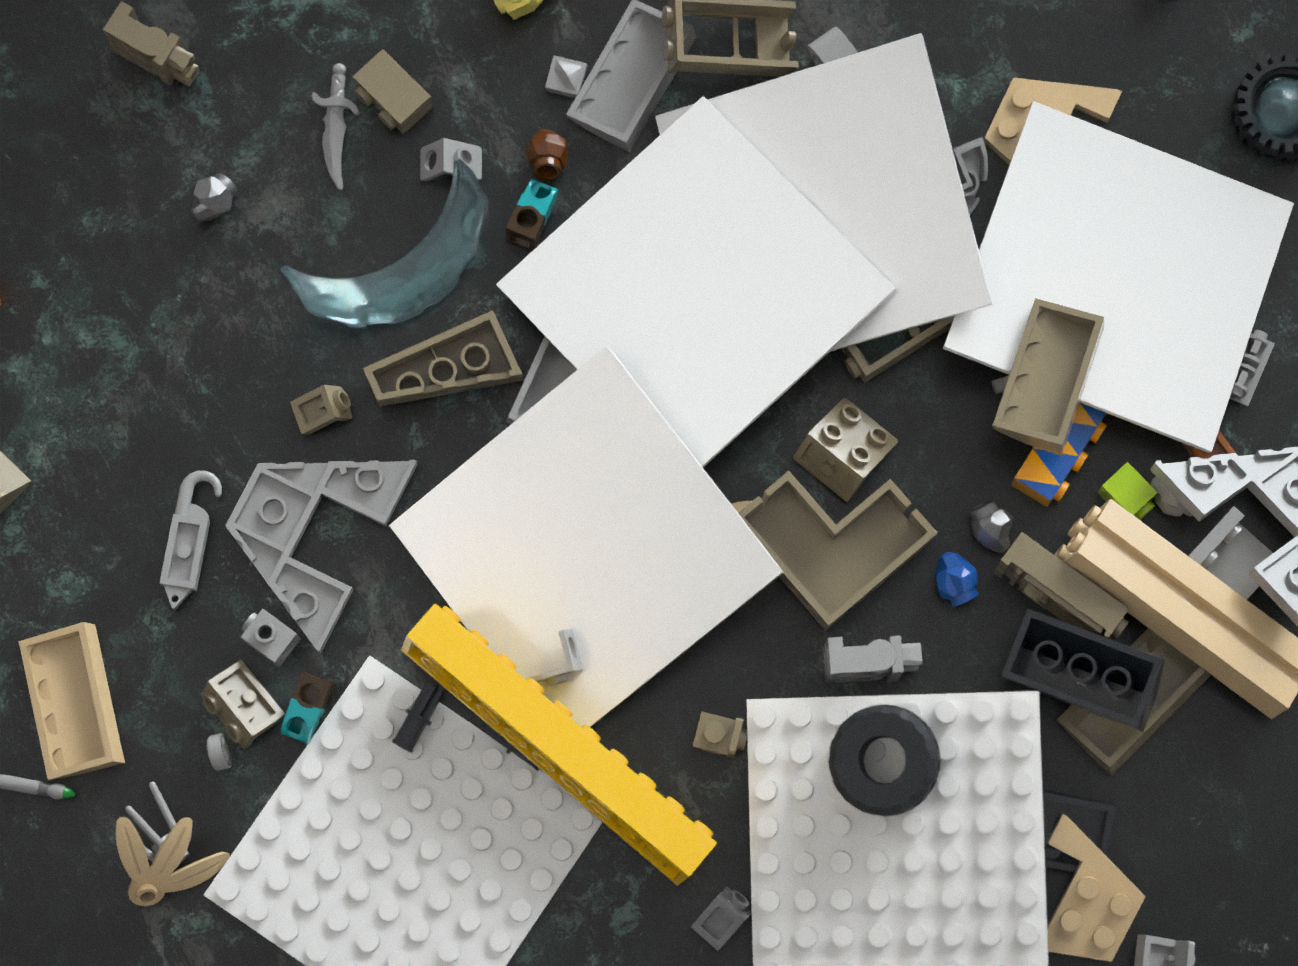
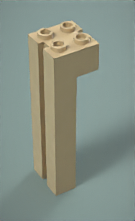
M1109 499L1100 508L1094 505L1084 519L1079 518L1073 524L1067 534L1071 537L1067 546L1062 544L1054 554L1056 557L1129 608L1128 613L1270 719L1289 709L1298 693V638L1112 499Z

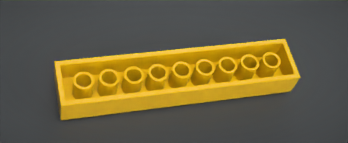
M435 603L407 634L401 651L674 884L678 886L690 877L717 844L711 838L713 836L712 831L700 821L693 823L683 814L685 809L675 799L671 797L665 799L655 790L656 784L643 773L637 775L627 767L629 762L620 752L615 749L607 750L599 743L601 738L593 729L586 725L580 727L571 719L573 715L566 706L558 701L553 704L543 695L545 691L540 684L530 677L525 680L515 671L516 665L507 656L501 653L497 656L487 647L488 641L475 630L469 632L460 625L461 619L453 610L447 606L441 608Z

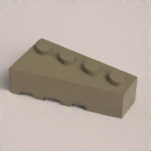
M493 310L363 368L379 407L523 381L522 372Z

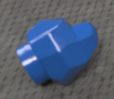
M947 552L942 554L938 560V567L935 570L939 596L942 599H950L953 607L978 596L979 593L975 587L978 584L976 569L957 553Z

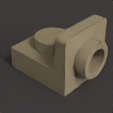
M322 385L290 402L300 432L304 435H309L335 421H348L353 418L350 411V399L341 386Z
M701 711L692 748L735 758L737 750L744 751L747 740V730L742 729L744 719L736 718L734 720Z

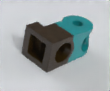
M531 179L506 226V241L531 252L538 247L540 236L554 208L559 190Z
M301 671L282 723L281 734L309 744L337 683L309 672Z

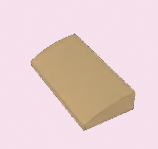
M81 622L19 641L47 779L51 781L125 763L95 624Z

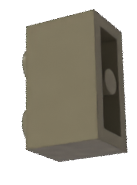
M384 49L353 76L357 88L354 90L356 96L366 106L372 103L380 111L378 117L390 130L396 127L404 135L433 108L431 96Z

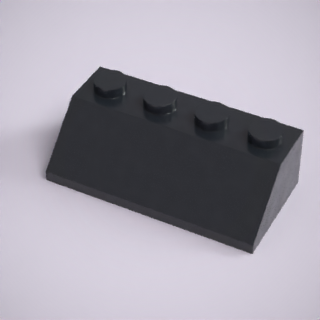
M1027 608L1001 676L1009 682L1032 691H1039L1040 694L1143 733L1156 701L1165 660Z

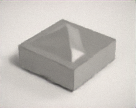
M554 56L545 91L576 98L584 83L588 68L587 63Z

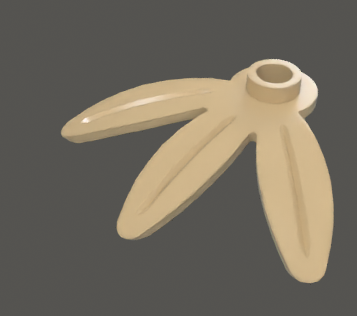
M120 817L116 821L118 853L124 868L132 878L128 888V895L133 903L140 906L154 905L164 897L165 892L185 890L210 879L222 869L230 854L219 852L174 872L182 861L191 839L193 822L191 818L186 817L181 819L170 831L160 846L152 865L149 866L144 844L134 825L126 817Z

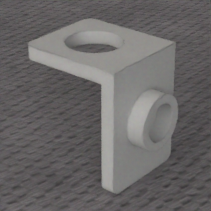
M446 138L422 147L420 150V179L422 181H429L443 174L459 177L461 160L475 181L482 178L481 147ZM435 151L437 157L436 164L434 168L430 170L429 158L431 154ZM462 168V178L470 179Z
M572 630L559 631L567 667L530 678L537 683L547 681L548 686L569 681L567 674L583 670Z

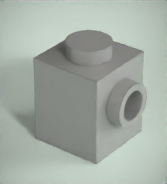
M263 608L258 615L256 613L251 614L242 626L244 633L241 638L245 643L279 668L301 640L297 633Z

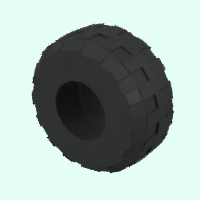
M874 705L855 712L837 729L829 748V771L837 791L853 807L872 815H899L917 807L933 790L940 772V749L930 727L915 713L895 705ZM887 737L899 742L904 750L906 762L901 775L894 781L884 784L876 782L869 776L865 769L864 757L871 743L879 738Z

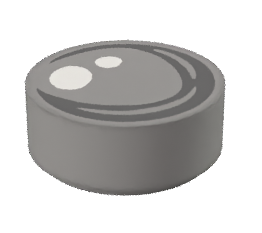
M223 733L209 736L207 739V751L212 767L216 771L231 768L232 758L226 736Z

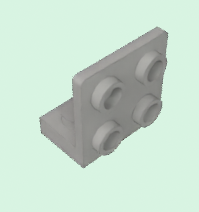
M1233 506L1188 557L1247 600L1259 587L1249 575L1255 566L1272 555L1273 552L1239 523L1245 515Z

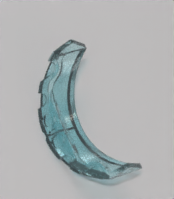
M458 159L454 162L450 193L440 217L427 236L412 251L397 262L371 274L346 279L314 277L296 271L286 265L281 267L280 270L307 311L319 318L321 316L355 328H366V325L382 323L392 325L421 314L426 307L434 306L446 297L460 282L459 277L470 260L474 262L481 246L479 240L483 230L485 214L488 215V199L474 172L461 159Z

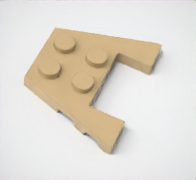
M1013 78L984 138V143L1010 165L1033 101L1070 116L1074 109H1078L1108 123L1122 91L1110 88Z
M1062 813L1047 843L1080 860V863L1047 925L1048 952L1112 962L1146 896L1068 816Z

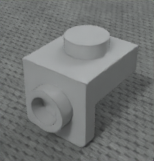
M1138 935L1134 966H1194L1195 942L1172 940L1151 935Z

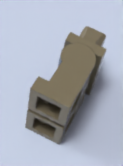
M123 1L120 2L103 28L113 52L158 75L161 81L168 85H171L174 79L189 87L200 69L199 66L194 64L195 56L185 50L181 38L172 32L167 37L161 28L145 26L139 22L133 7Z

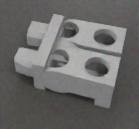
M890 636L887 641L882 639L874 640L864 646L843 647V637L827 638L823 647L826 684L875 681L885 676L887 682L898 681L904 672H917L919 666H922L921 643L901 644V636Z

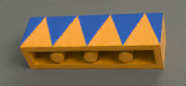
M1079 403L1063 455L1033 447L1016 474L1011 486L1045 507L1049 506L1052 499L1059 502L1070 485L1064 481L1070 470L1072 469L1078 473L1088 457V454L1083 451L1089 440L1096 443L1107 425L1101 422L1106 413Z

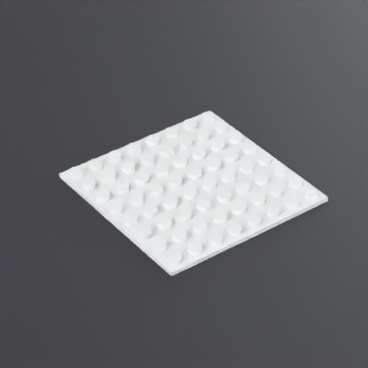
M922 33L708 99L896 288V291L831 351L993 305ZM694 104L655 116L659 134L661 135Z
M704 96L496 284L576 369H579L605 346H609L702 467H705L896 291V288Z
M1033 101L979 247L993 305L955 315L943 349L1010 375L1035 298L1105 317L1103 333L1080 403L1211 453L1294 203Z
M605 346L389 525L451 609L459 616L469 632L475 630L488 641L487 647L497 656L500 653L507 656L516 665L515 671L525 680L528 677L567 667L559 631H573L583 670L567 674L569 681L548 686L547 681L538 682V684L545 691L543 695L553 704L558 701L571 711L573 715L571 719L580 727H583V725L592 727L783 573L780 566L609 346Z
M369 655L310 743L301 753L206 890L204 896L306 966H507L603 822L540 769L536 771L512 752L507 754V748L440 702L429 720L432 722L431 726L426 725L412 753L392 743V739L395 738L408 715L405 712L406 709L411 710L421 689Z
M1039 691L747 699L753 966H1049ZM874 705H895L915 713L930 727L940 749V772L933 790L917 807L899 815L877 816L862 812L853 807L837 791L829 771V748L837 729L855 712ZM887 737L879 738L871 743L864 757L865 769L869 776L876 782L884 784L897 779L903 772L906 762L904 750L899 742Z

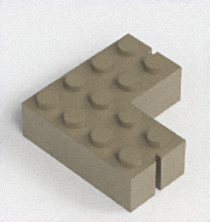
M787 471L764 491L762 499L758 496L738 513L783 570V573L778 577L825 631L831 628L932 542L938 534L917 508L910 514L908 519L906 518L904 513L908 511L911 502L891 479L837 524L831 520L790 471Z

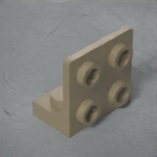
M843 398L807 434L793 459L843 500L848 502L856 494L868 474L897 445L898 439L847 398Z

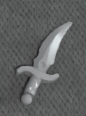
M338 63L332 68L330 97L323 99L316 92H313L312 98L318 106L327 109L326 115L323 118L325 122L322 144L324 159L330 177L337 188L342 190L341 156L347 128L343 118L344 109L351 110L356 116H360V111L352 101L344 98V74L346 69L343 64Z

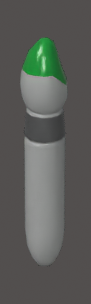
M0 774L1 789L49 796L56 800L73 798L75 796V792L71 788L59 783L50 784L43 781Z

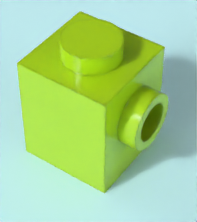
M1128 462L1109 478L1098 491V494L1106 502L1112 499L1139 520L1144 518L1155 507L1151 501L1158 493Z

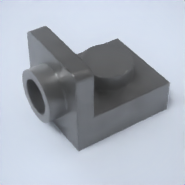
M726 887L693 923L691 928L719 951L752 914V908L743 894Z

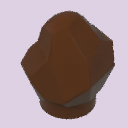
M548 129L536 132L525 150L527 160L534 176L538 179H556L560 176L561 169L567 166L568 148L566 139Z

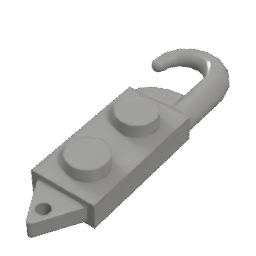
M208 471L190 473L183 479L179 489L160 578V584L164 586L173 610H176L192 591H197L210 526L207 512L200 506L191 503L194 487L197 483L206 481L212 484L216 497H220L222 494L220 480ZM174 597H178L177 602H173Z

